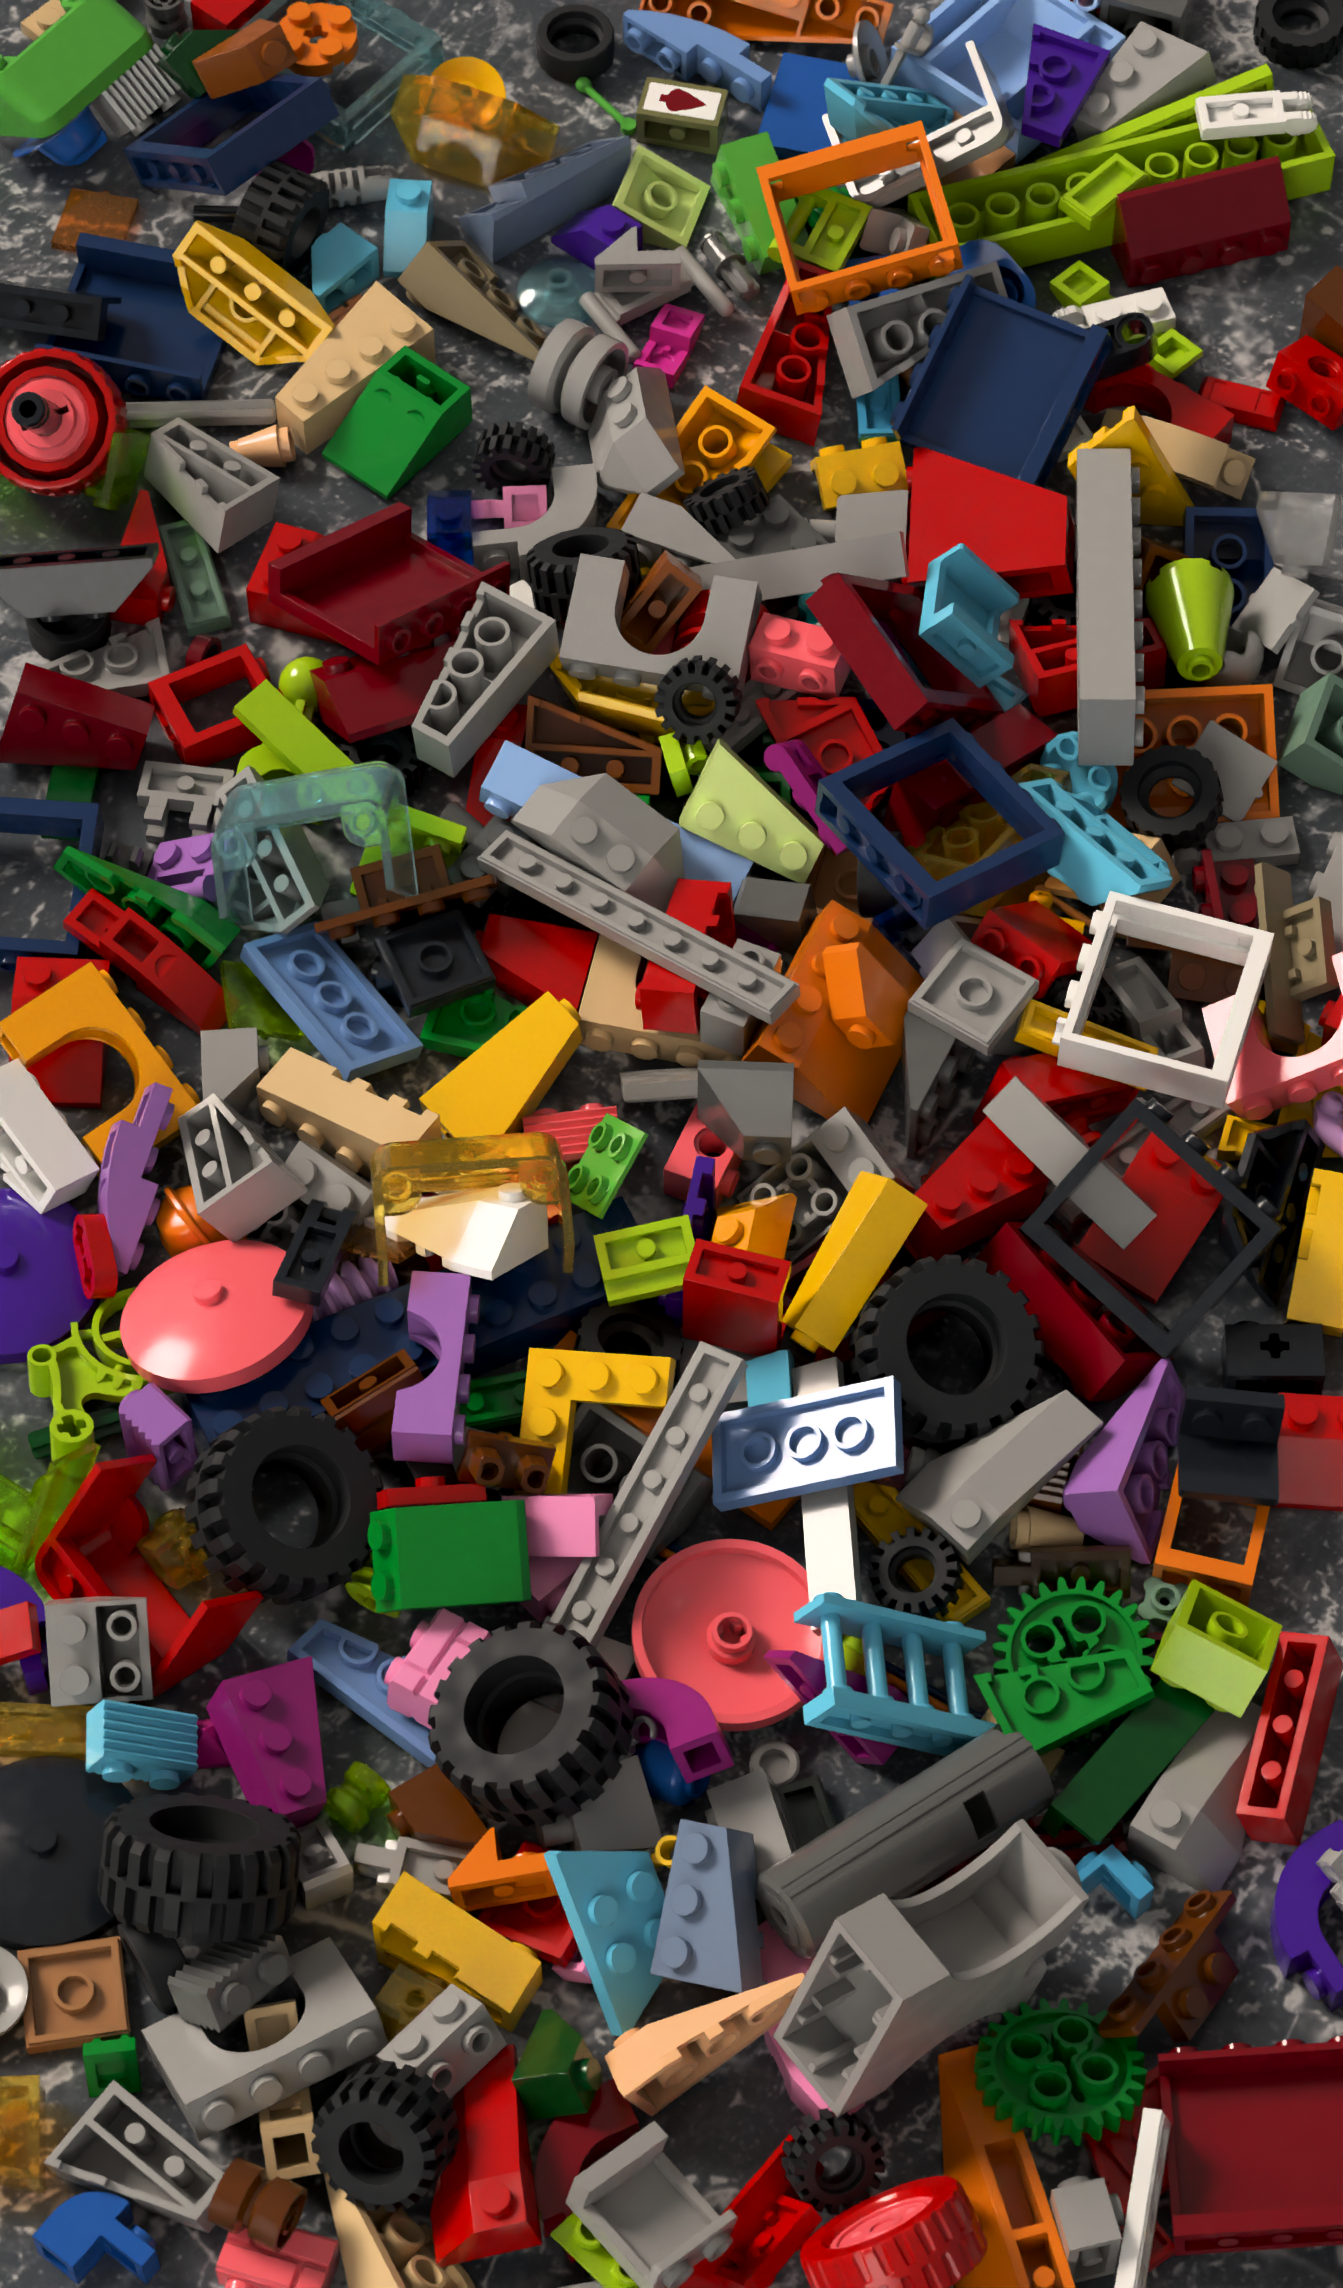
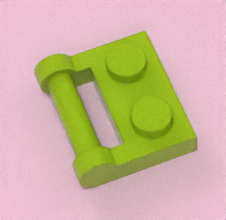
M828 188L799 196V201L785 225L794 258L830 272L844 269L864 232L869 212L873 207ZM818 207L824 208L804 247L796 244L795 242L813 209ZM774 238L767 249V254L771 259L782 264L776 239Z

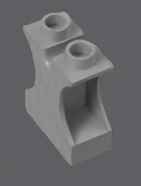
M1021 1819L1015 1822L1005 1834L978 1858L939 1885L916 1896L901 1900L889 1899L882 1893L837 1917L773 2035L774 2039L834 2114L840 2117L884 2092L919 2058L963 2027L995 2013L1009 2011L1018 2016L1020 2003H1028L1047 1970L1044 1960L1047 1952L1064 1942L1090 1898L1082 1889L1081 1879L1075 1865L1059 1849L1046 1847L1029 1825Z

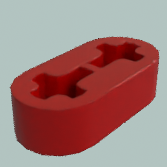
M101 1213L77 1214L73 1224V1244L84 1295L87 1299L113 1298L117 1291L118 1273L106 1218Z

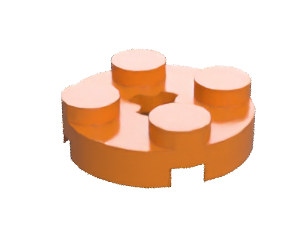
M296 2L288 7L287 15L279 22L298 59L297 62L288 67L293 73L310 77L326 76L334 73V66L339 65L343 61L346 66L357 54L359 47L357 26L352 18L350 9L346 6ZM316 36L325 37V38H320L317 43H311V42H310V39L313 38V37H316Z

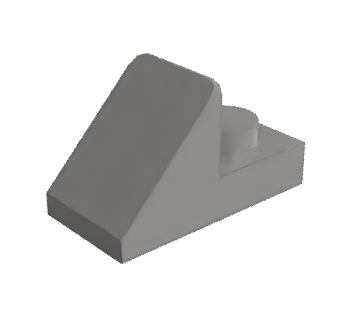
M872 208L869 212L859 247L865 251L881 255L889 254L891 256L926 246L930 229L904 209Z
M637 226L629 229L595 257V293L680 291V250L637 251Z
M322 1818L298 1828L297 1830L302 1841L298 1889L305 1909H314L353 1892L354 1881L351 1864L325 1820Z

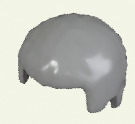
M1229 626L1221 670L1214 677L1198 682L1204 687L1251 685L1257 678L1264 659V647L1259 635L1252 630L1241 631Z

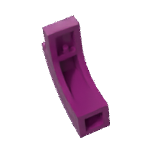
M647 1677L621 1681L630 1696L628 1705L633 1710V1719L641 1715L649 1716L654 1719L658 1727V1736L655 1739H650L649 1726L643 1722L639 1727L641 1741L638 1744L648 1743L649 1740H657L669 1746L687 1784L735 1766L728 1742L711 1707L696 1690L683 1683L665 1678Z

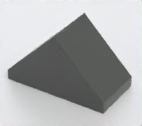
M747 877L742 880L734 905V919L793 957L798 951L812 921L818 916L811 885Z

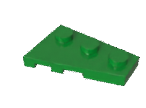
M491 988L429 1011L420 1035V1041L425 1049L468 1058L528 1007L508 1002L496 995L495 989Z
M1131 1648L1070 1658L1068 1663L1038 1668L1037 1664L1018 1667L1016 1672L992 1676L991 1672L973 1675L997 1724L1000 1723L1003 1730L1002 1733L1006 1735L1020 1732L1031 1743L1039 1756L1156 1697Z

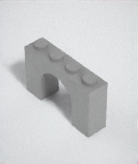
M580 553L559 653V659L563 668L569 671V675L583 680H594L596 675L611 677L614 683L626 687H639L640 682L659 685L673 665L676 666L680 660L687 657L689 661L695 655H702L703 661L713 657L718 659L716 665L720 668L724 664L731 669L727 674L731 678L735 675L737 676L739 684L736 686L737 691L742 690L743 693L749 664L748 646L756 630L763 596L758 582L713 575L705 619L698 635L691 643L676 652L653 655L635 649L621 635L620 622L630 577L625 560ZM692 684L684 688V690L702 692V697L715 701L712 692L703 685Z
M330 1937L290 1956L295 1972L289 1978L296 1997L305 2011L302 2019L293 2031L271 2046L251 2052L223 2050L209 2041L201 2026L192 2025L189 2021L185 2023L181 2019L179 2012L141 2030L155 2067L199 2142L379 2052L389 2044L375 2005Z

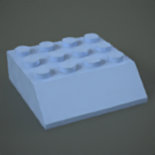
M945 0L930 13V20L927 22L933 27L932 45L920 57L907 53L893 84L902 87L925 89L962 116H966L988 105L965 45L966 42L973 39L997 79L1014 123V134L1005 147L1016 154L1015 164L1017 165L1042 143L1021 134L1033 24L1035 23L1110 50L1109 63L1125 43L1126 36L1089 12L1079 10L1070 0ZM894 45L891 46V61L898 49Z

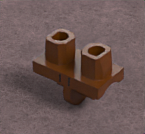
M468 1429L464 1453L457 1468L456 1477L458 1481L544 1494L556 1448L553 1443L512 1437V1434L500 1431L497 1434Z

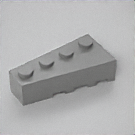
M997 261L847 306L827 315V321L852 399L874 391L892 377L902 373L927 356L930 350L928 348V341L931 332L937 324L942 325L949 311L947 310V302L950 293L956 285L961 286L966 274L973 276L976 286L1008 298Z
M483 581L476 592L477 599L471 612L467 611L461 623V632L454 647L449 648L443 660L444 667L439 678L433 681L411 726L417 758L455 778L560 653L555 619Z

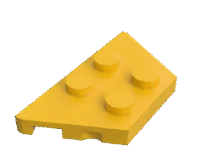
M1135 406L1125 409L1122 421L1113 428L1102 427L1093 434V438L1089 442L1080 444L1068 454L1067 468L1076 480L1077 449L1131 448V467H1140L1139 494H1132V497H1140V524L1183 527L1185 508L1195 507Z

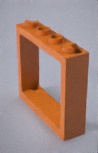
M922 120L756 168L797 315L819 312L826 307L850 300H862L871 294L892 288H904L910 283L931 277H942L950 274L952 271L964 268L959 243ZM916 140H917L916 143L906 145V143L913 142V141H916ZM919 162L942 241L801 281L779 202ZM780 179L782 180V181H780V182H776V183H773V184H769L770 182H773V181H776V180H780Z

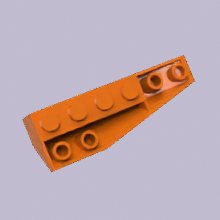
M641 0L639 10L669 13L694 19L746 41L852 44L856 23L868 20L874 25L882 39V44H884L895 4L882 0Z
M978 2044L939 2054L938 2073L943 2176L953 2177L961 2183L987 2238V2252L982 2261L969 2274L955 2283L953 2287L1076 2288L1023 2129L1017 2133L1011 2132L1012 2117L996 2121L994 2119L996 2105L983 2106V2091L976 2090L975 2088L976 2073H974L975 2055L978 2052Z

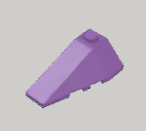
M1170 1358L1159 1360L1076 1461L1069 1481L1065 1483L1063 1488L1064 1505L1068 1511H1071L1081 1532L1105 1545H1129L1131 1559L1140 1564H1151L1160 1540L1166 1515L1162 1510H1158L1161 1489H1170L1172 1473L1168 1470L1167 1451L1168 1447H1174L1178 1444L1177 1426L1184 1390Z

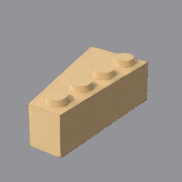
M376 281L275 396L279 427L289 426L294 444L305 454H309L335 434L375 372L404 345L433 364L436 363L434 329Z
M292 1047L288 1049L256 1086L260 1113L272 1125L277 1127L283 1125L298 1135L301 1141L322 1149L354 1173L359 1172L372 1180L375 1186L389 1197L398 1196L404 1201L412 1200L422 1191L423 1188L417 1185L412 1180V1177L436 1140L438 1139L442 1142L439 1114L428 1109L422 1115L407 1110L410 1107L408 1100L395 1094L388 1100L383 1099L376 1094L371 1083L358 1077L348 1083L343 1080L342 1074L336 1067Z

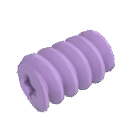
M382 1247L376 1250V1262L365 1253L359 1256L358 1269L350 1261L341 1264V1277L335 1271L320 1306H314L311 1323L399 1287L392 1263Z

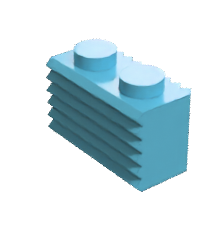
M103 1699L86 1715V1771L88 1773L96 1772L97 1774H102V1778L108 1782L121 1783L130 1781L133 1778L135 1781H149V1786L153 1789H175L192 1776L198 1768L196 1763L198 1759V1754L196 1753L198 1749V1735L196 1734L198 1730V1716Z

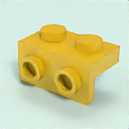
M886 436L862 441V448L845 451L844 445H835L818 450L820 456L815 457L809 464L811 472L815 471L823 511L836 509L837 498L841 495L908 490L906 468L900 441L887 443Z

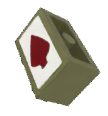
M647 77L636 112L637 142L717 155L728 121V90L669 79Z

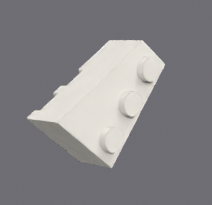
M17 1058L0 1066V1168L6 1172L3 1174V1181L35 1210L43 1214L84 1194L100 1168L95 1163L90 1150L80 1143L69 1128L64 1115L55 1109L43 1093L36 1077L29 1073Z

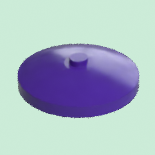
M12 1188L0 1189V1364L26 1362L28 1351L33 1346L39 1344L55 1346L71 1337L70 1322H78V1330H83L93 1317L101 1300L87 1299L82 1288L73 1244L74 1220L77 1214L81 1213L66 1202L48 1212L40 1214Z

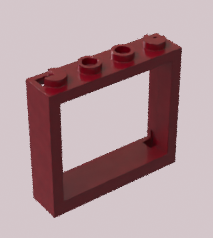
M837 572L829 574L820 580L823 585L805 601L895 731L919 734L951 718L965 731H974L986 724L994 714L1005 712L986 685L978 688L919 636L924 596L917 587ZM877 620L885 621L933 689L922 686Z

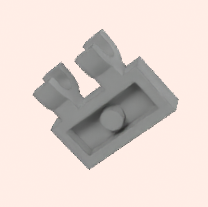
M145 760L137 792L138 807L146 808L143 818L144 824H148L146 841L165 842L169 810L191 813L188 823L189 829H193L191 837L211 833L213 817L217 808L214 806L215 792L235 777V770Z

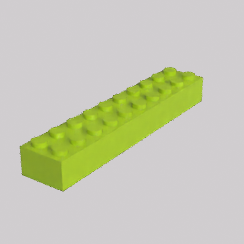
M1198 122L943 185L942 189L959 246L968 241L979 239L995 242L1008 252L1020 268L1112 245L1115 211L1089 231L1058 209L1060 197L1115 153H1118L1148 174L1147 186L1145 187L1278 156L1281 162L1287 200L1330 190L1335 154L1319 123L1314 132L1299 136H1291L1285 132L1284 134L1201 140ZM927 190L908 194L907 212L930 229L926 245L942 241ZM947 275L942 277H931L929 278V280L933 281L936 279L946 277Z

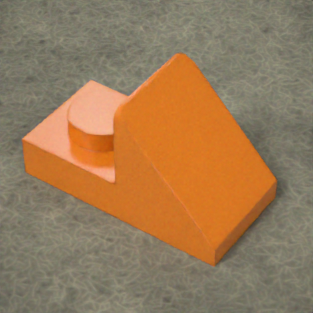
M491 1827L448 1878V1888L453 1902L465 1912L558 1896V1892L544 1858V1853L523 1852L515 1855L513 1858L503 1860L501 1846L494 1827Z

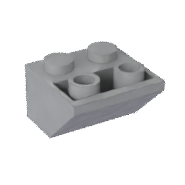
M97 1596L49 1600L44 1605L51 1707L96 1704L103 1699L124 1702L152 1700L154 1698L147 1597Z

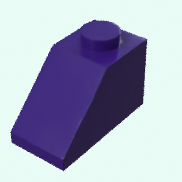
M609 204L578 212L551 237V243L595 270V257L634 226H637V251H643L642 224Z

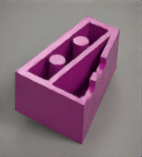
M312 1656L223 1680L206 1706V1710L246 1801L255 1806L263 1805L269 1807L275 1814H283L289 1819L290 1823L295 1825L296 1829L312 1823L327 1802Z

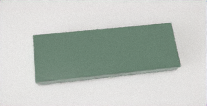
M186 520L157 526L172 584L176 588V597L188 636H196L200 633L232 627L231 617L207 542Z

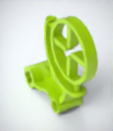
M136 1287L117 1292L113 1298H107L94 1314L92 1329L78 1330V1322H70V1338L55 1346L47 1344L35 1345L28 1351L27 1362L30 1392L40 1398L50 1397L53 1403V1418L49 1425L51 1459L55 1468L62 1473L72 1475L85 1472L94 1464L96 1458L94 1423L90 1415L84 1411L83 1404L92 1399L121 1402L133 1390H141L150 1383L136 1372L129 1359L111 1351L124 1347L120 1330L100 1335L104 1323L111 1315L125 1307ZM92 1341L94 1351L102 1363L88 1352L83 1342ZM160 1388L166 1395L175 1393L173 1391Z

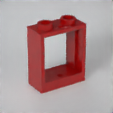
M246 643L148 682L150 702L155 705L154 714L182 765L207 767L263 743L237 717L196 733L180 706V703L245 677L253 690L265 679L270 682V674L264 660L261 657L255 659Z

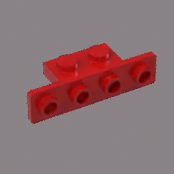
M791 2134L785 2138L786 2141L795 2142ZM784 2141L720 2214L721 2216L731 2209L738 2216L730 2235L733 2238L731 2246L716 2260L709 2262L705 2257L694 2265L693 2273L678 2288H769L774 2282L776 2274L792 2255L803 2247L810 2234L823 2220L812 2205L799 2201L801 2198L785 2176L786 2171L782 2167L781 2157H788L782 2149ZM818 2160L816 2173L821 2175L824 2171V2166Z

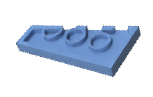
M320 1618L287 1649L288 1662L312 1656L314 1682L427 1768L436 1764V1755L430 1750L428 1734L431 1729L416 1722L414 1717L408 1718L389 1708L387 1704L389 1685L384 1683V1678L395 1657L378 1650L377 1643Z

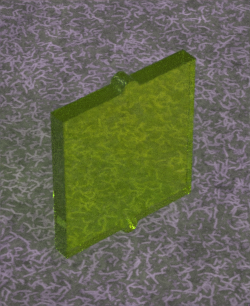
M222 960L219 966L229 1029L257 1027L258 1035L263 1040L273 1037L300 1042L303 1037L302 1030L245 963Z

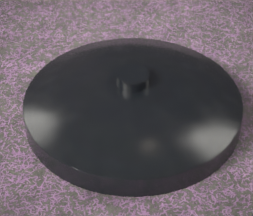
M36 1756L21 1759L0 1768V1946L20 1951L95 1940L119 1922L115 1915L111 1916L106 1911L98 1896L103 1829L106 1820L112 1812L123 1803L129 1804L134 1798L122 1783L105 1781L102 1778V1774H97L96 1772L88 1773L86 1771V1761L66 1756Z

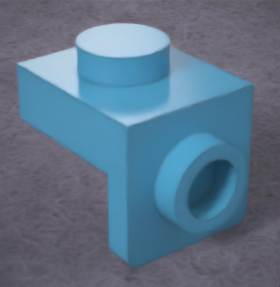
M1113 1844L1099 1855L1095 1851L1090 1852L1075 1866L1081 1879L1082 1889L1086 1894L1101 1884L1135 1920L1151 1907L1154 1892L1151 1876L1138 1862L1132 1861L1130 1863Z

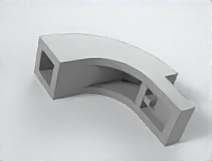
M595 463L551 468L553 502L549 510L537 521L521 527L471 532L474 567L483 572L507 561L510 563V569H519L520 580L524 579L527 582L530 579L526 557L528 551L534 548V545L564 531L596 527L598 519V492Z

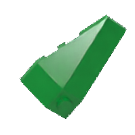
M67 846L53 866L54 870L84 894H87L93 888L125 911L128 907L173 941L206 972L211 969L241 931L234 924L233 918L225 910L213 907L205 900L71 846Z

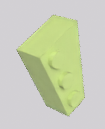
M721 737L718 738L679 817V826L797 883L805 884L824 846L818 831L782 796L775 792L751 766L747 765Z

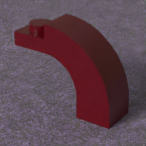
M614 2078L601 2083L588 2113L556 2117L542 2140L535 2165L534 2182L539 2222L544 2238L549 2237L573 2213L565 2202L574 2178L639 2132V2122L629 2101L618 2090ZM563 2248V2251L569 2263L572 2264L576 2262V2260ZM582 2267L585 2276L591 2275Z

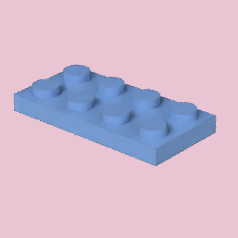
M318 921L295 927L286 935L276 933L244 944L240 958L328 1063L339 1070L344 1081L351 1082L357 1077L362 1078L419 1058L424 1046L340 946L335 941H330L329 935L321 936L316 933L314 924L318 923Z
M894 1376L722 1413L712 1432L713 1505L723 1512L904 1474L901 1383Z

